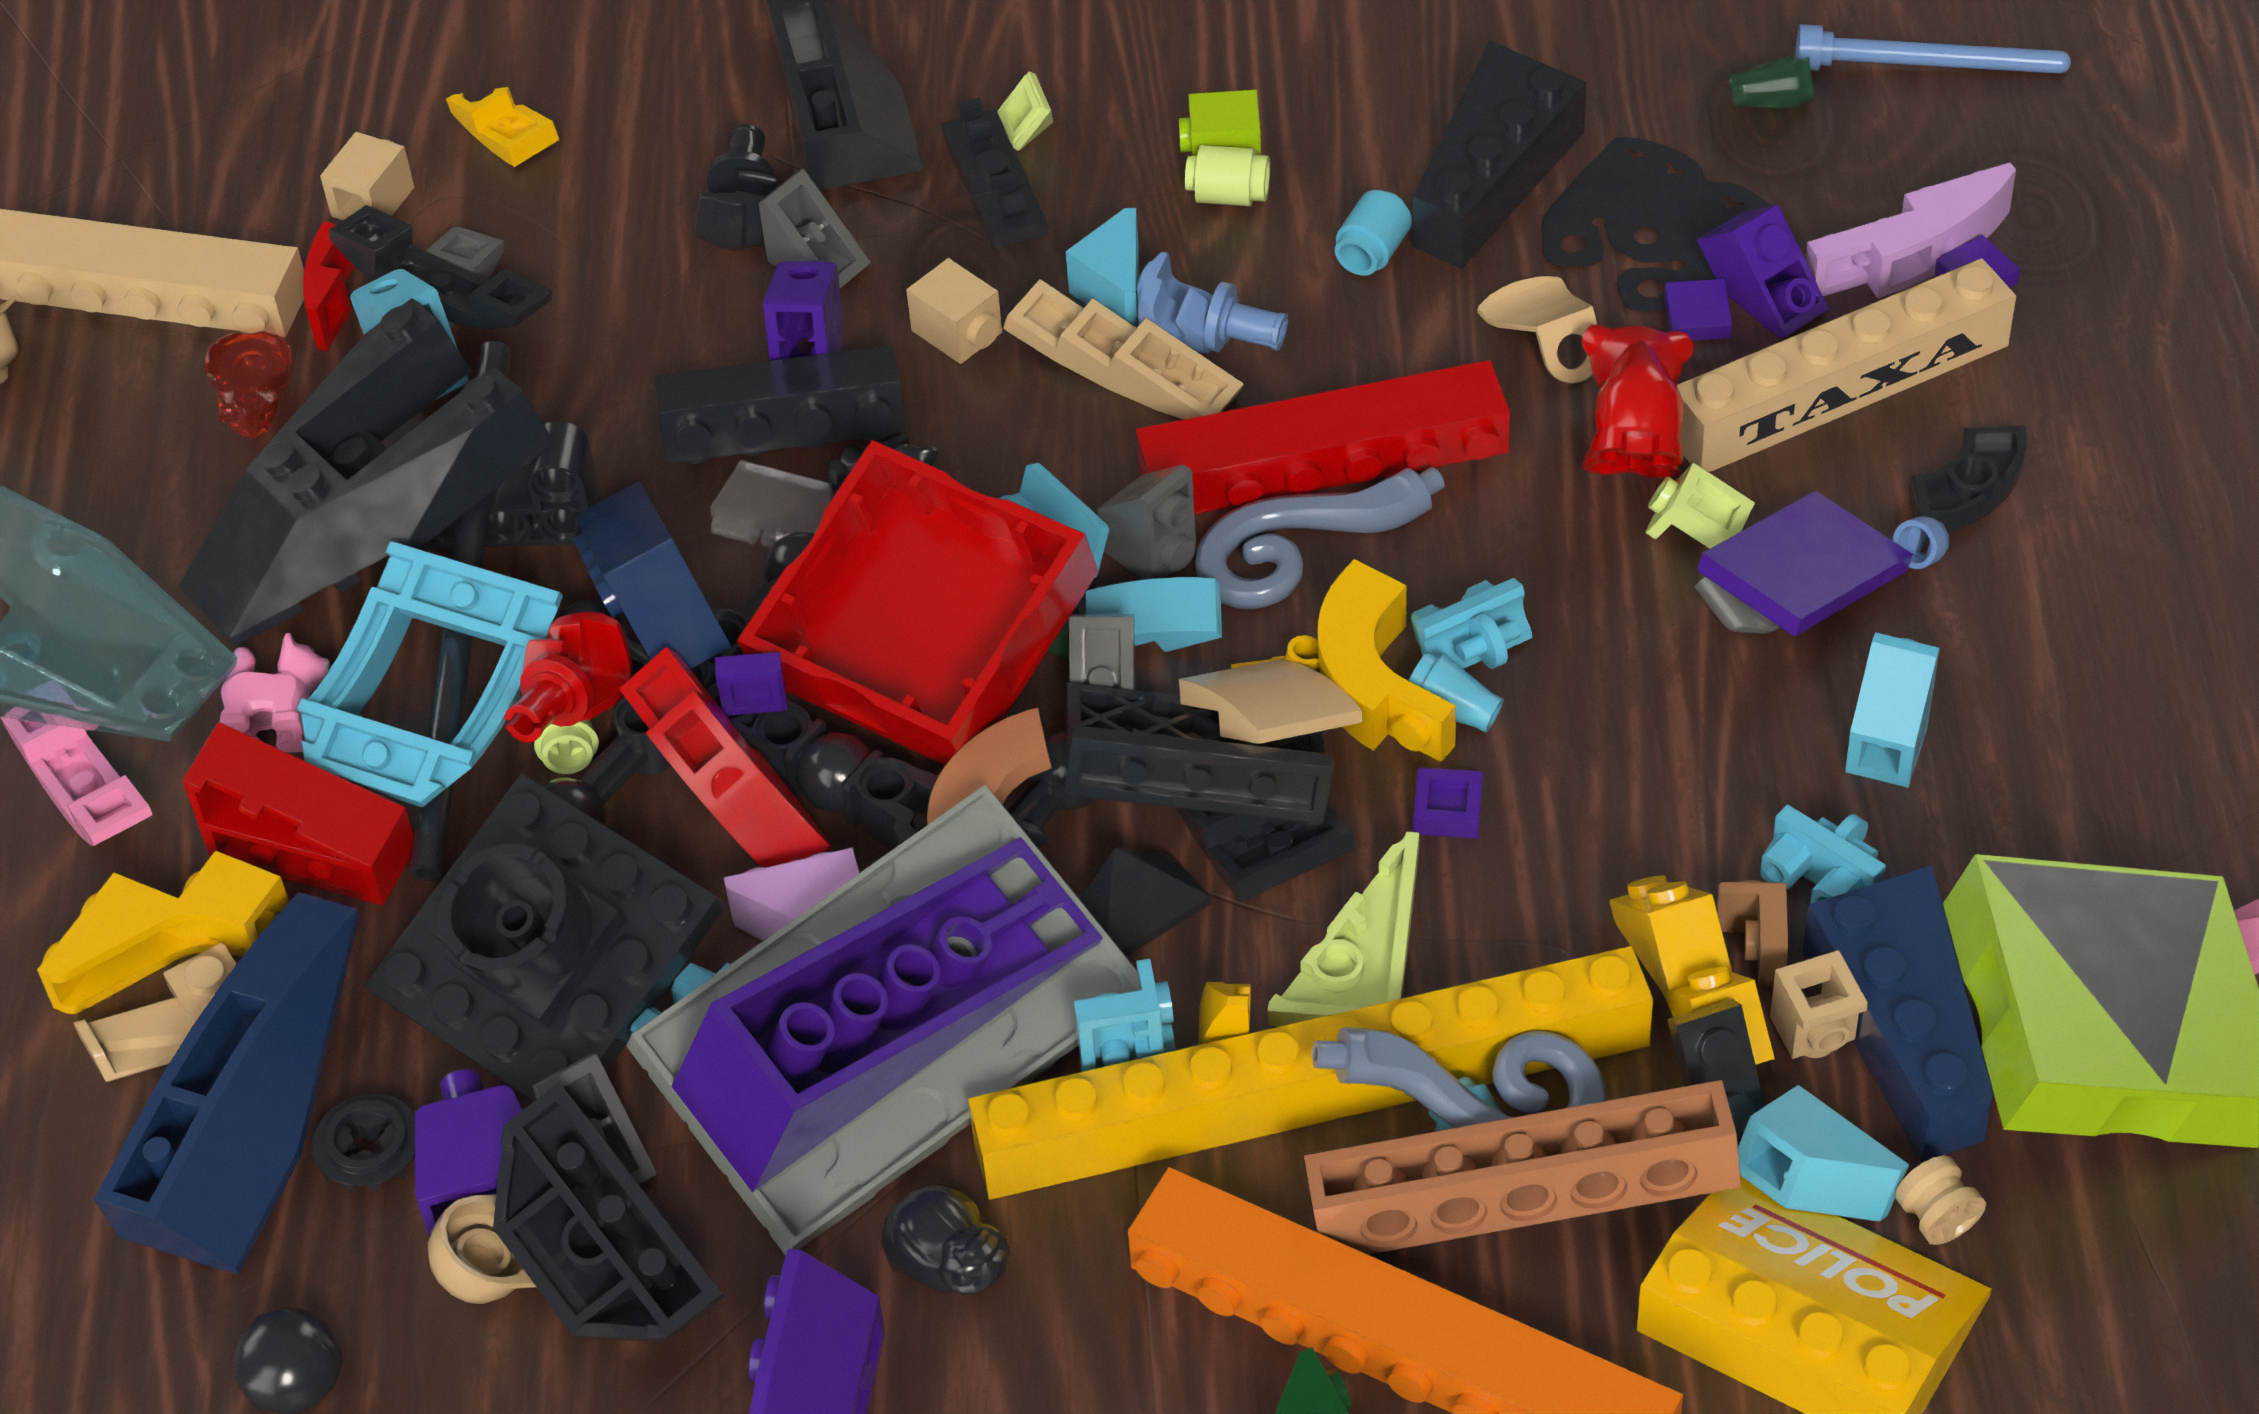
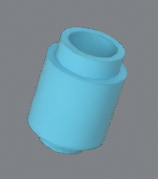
M1371 190L1362 195L1336 235L1335 255L1345 269L1354 274L1366 276L1386 266L1412 226L1411 213L1402 199L1393 193L1381 190Z

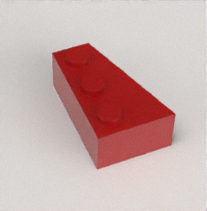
M221 722L216 724L182 779L210 857L215 851H218L281 876L282 879L384 906L411 858L414 835L405 807Z

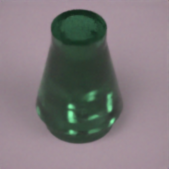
M1794 53L1749 70L1730 74L1734 108L1749 106L1801 110V104L1815 102L1809 56L1795 58Z

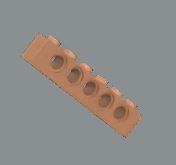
M1722 1080L1304 1155L1317 1232L1367 1255L1741 1188L1737 1134Z

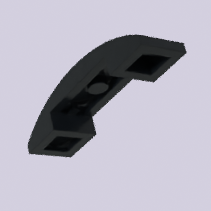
M365 205L329 229V239L353 265L372 281L394 270L404 269L435 288L447 320L455 324L483 329L514 327L552 300V290L507 269L502 270L490 280H487L412 245V225L369 205Z

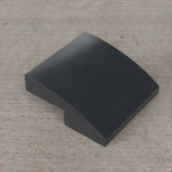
M1328 804L1323 824L1177 808L1208 860L1241 902L1356 850L1352 829Z

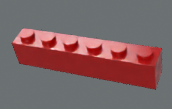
M1491 360L1138 428L1136 429L1138 466L1140 476L1182 464L1191 469L1195 515L1242 506L1270 497L1307 494L1317 490L1352 483L1368 482L1373 479L1393 476L1405 468H1410L1413 471H1424L1430 467H1439L1474 459H1485L1490 456L1509 453L1510 410Z

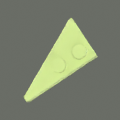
M1406 832L1400 842L1389 848L1379 861V873L1362 894L1358 892L1353 894L1327 927L1325 939L1320 944L1313 946L1302 959L1299 975L1282 996L1275 994L1268 1004V1026H1285L1402 999L1419 856L1418 832Z

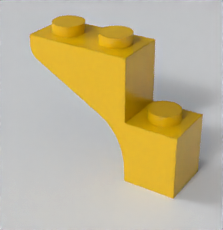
M218 851L212 854L200 871L193 873L189 877L179 898L113 873L99 892L87 899L80 916L62 939L54 943L47 950L42 964L37 971L54 1009L67 1014L80 1013L172 962L189 955L203 953L222 942L230 954L243 957L260 934L289 903V899L281 876Z
M1660 875L1634 881L1627 885L1628 895L1609 900L1617 927L1629 945L1633 947L1634 952L1661 990L1673 1017L1732 998L1742 1005L1755 1065L1775 1059L1755 980L1732 972L1711 893L1690 888L1685 881L1667 882L1666 876Z

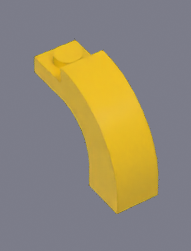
M1354 559L1331 585L1322 603L1318 619L1319 673L1337 684L1362 709L1363 722L1342 727L1357 741L1373 751L1387 735H1390L1405 748L1412 751H1420L1442 762L1455 747L1456 705L1397 675L1380 658L1388 646L1406 627V585Z

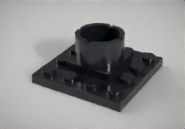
M521 773L364 987L386 1004L534 1102L537 1099L533 1085L591 1053L597 1054L605 1072H607L631 1037L630 1028L632 1023L647 1008L651 1009L654 1007L726 906L714 894Z

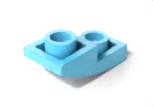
M1172 577L1147 579L1108 585L1086 591V614H1135V646L1155 641L1164 652L1222 638L1220 584L1215 578Z

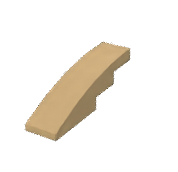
M1041 279L1007 315L1003 327L1004 330L1050 359L1100 386L1154 410L1183 420L1223 412L1243 387L1242 382L1149 319L1145 318L1136 328L1092 298L1082 308Z

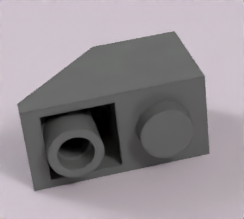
M1184 464L1139 476L1098 508V517L1109 527L1104 552L1142 580L1166 578L1172 572H1178L1185 568L1196 554L1192 470Z

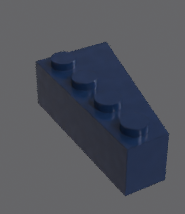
M640 481L575 515L582 534L573 538V541L580 552L579 554L612 618L622 612L625 613L650 660L665 647L675 650L687 666L692 669L731 647Z
M1932 865L1809 904L1803 954L1808 960L1838 950L1840 951L1868 1003L1867 1011L1859 1013L1856 1037L1852 1041L1920 1161L1924 1162L1934 1157L1984 1142L1993 1100V1091Z

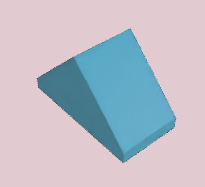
M1124 208L1066 251L1069 293L1087 305L1093 298L1137 328L1139 326L1137 285L1139 280L1136 208Z

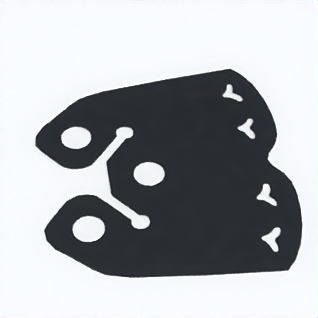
M1617 137L1581 172L1547 211L1542 221L1543 254L1546 260L1554 266H1590L1596 264L1603 258L1605 253L1598 227L1592 221L1596 217H1604L1607 220L1605 227L1613 248L1641 263L1672 262L1673 260H1678L1684 264L1680 270H1672L1671 268H1630L1624 271L1618 278L1617 285L1625 307L1641 312L1666 309L1664 300L1665 283L1716 279L1697 239L1740 213L1772 205L1740 185L1708 181L1703 174L1702 168L1695 160L1675 149L1645 139ZM1630 148L1636 153L1645 152L1649 155L1632 159L1631 154L1626 149ZM1670 162L1674 169L1681 170L1685 174H1667L1668 166L1666 163ZM1723 196H1728L1733 202H1740L1744 205L1728 208ZM1651 227L1658 231L1659 239L1655 243L1647 245L1638 243L1633 235L1639 228ZM1575 235L1585 240L1586 247L1580 252L1569 253L1561 248L1560 242L1566 236ZM1645 280H1656L1663 285L1664 290L1658 297L1649 298L1642 296L1638 292V285Z

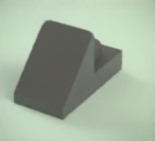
M1071 614L1069 616L1070 683L1137 691L1138 673L1135 672V614ZM1091 709L1099 715L1107 712L1105 710ZM1129 724L1122 727L1129 732H1135V728Z

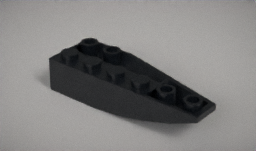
M763 0L805 166L809 177L819 190L923 171V161L902 87L841 0Z

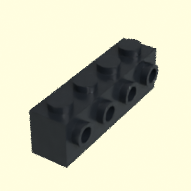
M893 345L655 375L658 413L666 464L676 462L699 464L714 457L738 454L760 456L776 449L799 446L815 449L824 447L830 442L853 439L877 441L892 434L906 433L900 379Z

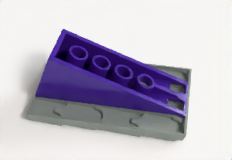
M985 784L631 1034L626 1047L641 1067L647 1070L648 1076L683 1122L688 1124L689 1130L721 1172L727 1175L728 1181L763 1227L768 1229L769 1235L786 1256L787 1249L799 1250L875 1197L879 1190L944 1146L952 1136L971 1124L968 1098L1027 1085L1050 1069L1058 1059L1079 1046L1074 1001L1095 998L1105 993L1121 994L1139 991L1137 970Z

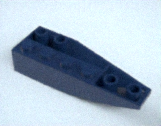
M298 892L260 934L226 977L162 1074L94 1197L96 1204L118 1237L230 1273L240 1274L302 1154L360 917L356 908Z

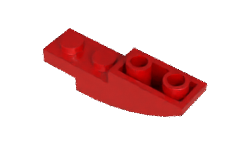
M665 647L619 688L649 728L646 734L712 815L760 867L768 868L806 859L817 853L830 852L834 848L762 753L748 745L675 650Z

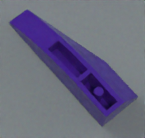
M787 1249L781 1276L771 1275L767 1284L765 1317L770 1319L766 1338L756 1337L751 1349L749 1377L751 1381H755L749 1414H867L885 1338V1327L879 1296L804 1251Z

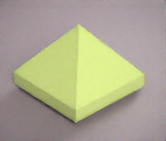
M1028 72L997 111L1010 143L1018 151L1053 123L1049 104L1036 74Z

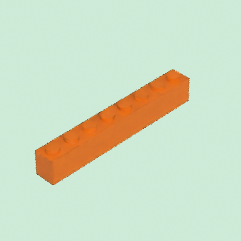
M1168 1167L1128 1229L1131 1268L1137 1270L1149 1283L1161 1288L1172 1286L1199 1298L1204 1306L1219 1315L1232 1316L1234 1314L1262 1327L1270 1337L1283 1344L1293 1345L1298 1343L1307 1348L1313 1347L1315 1352L1324 1355L1338 1369L1352 1374L1362 1372L1388 1384L1395 1393L1411 1402L1422 1403L1426 1401L1452 1414H1681L1683 1394L1170 1167Z

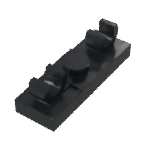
M980 97L958 103L959 119L941 124L943 139L992 249L1048 235L1044 214L996 110L983 112Z

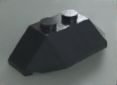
M560 1083L556 1084L503 1125L501 1141L503 1151L498 1174L493 1230L576 1339L668 1342L725 1297Z

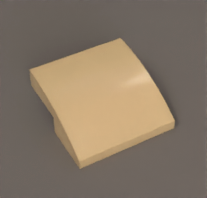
M1285 659L1179 679L1181 704L1218 711L1220 737L1261 744L1363 722L1362 709L1337 684L1307 666Z

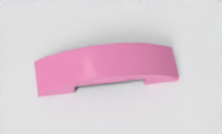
M58 688L0 716L6 730L44 790L73 829L91 846H95L153 815L148 803L126 775L120 777L89 738L79 715Z

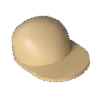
M475 1195L455 1201L439 1217L428 1241L429 1264L438 1283L451 1295L468 1303L485 1304L506 1297L514 1289L536 1287L493 1230L496 1195Z

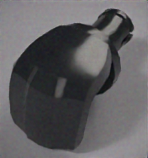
M741 124L731 130L729 151L718 155L710 163L707 184L711 193H700L697 202L694 222L696 237L725 250L739 251L765 243L758 203L777 188V177L774 174V169L767 160L762 158V152L765 147V134L760 128L750 124Z

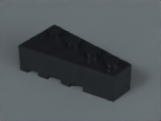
M1489 40L1413 196V247L1462 269L1584 134L1587 82Z

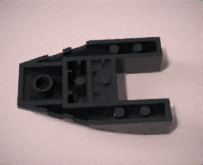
M411 298L402 306L388 311L382 317L380 323L363 335L247 467L179 587L234 646H237L305 611L299 602L325 588L334 585L342 592L361 582L362 580L356 572L388 557L389 555L386 553L390 541L420 549L555 441L523 391L495 367H492L482 376L469 381L462 389V392L390 448L386 447L381 442L471 372L470 367L440 321Z

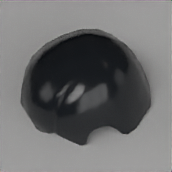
M279 1307L257 1316L239 1335L233 1359L235 1381L241 1392L256 1409L280 1414H295L316 1407L335 1387L343 1362L342 1351L330 1326L316 1314L302 1308Z

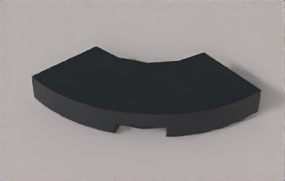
M2026 425L1964 428L1962 447L1951 462L1934 472L1911 476L1909 493L1914 518L1919 516L1934 518L1945 526L1947 532L1977 522L1999 507L2015 488L2022 472L2027 443Z

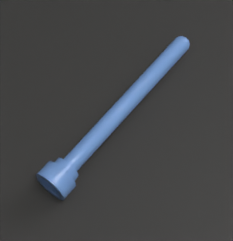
M1799 24L1795 52V69L1819 71L1820 65L1831 66L1832 60L2057 74L2066 72L2071 65V59L2064 51L1834 38V33L1823 31L1822 25Z

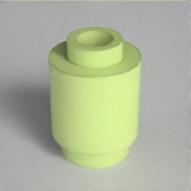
M1200 145L1197 156L1187 157L1185 189L1187 191H1195L1196 203L1252 206L1253 201L1266 202L1270 180L1269 155H1256V149Z

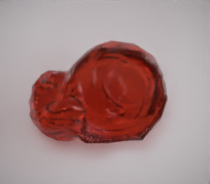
M265 330L254 333H231L214 342L207 349L204 356L206 378L212 390L217 394L215 400L219 413L216 417L220 422H225L232 430L244 437L255 438L268 432L276 416L279 397L287 389L291 381L294 356L291 346L283 338Z

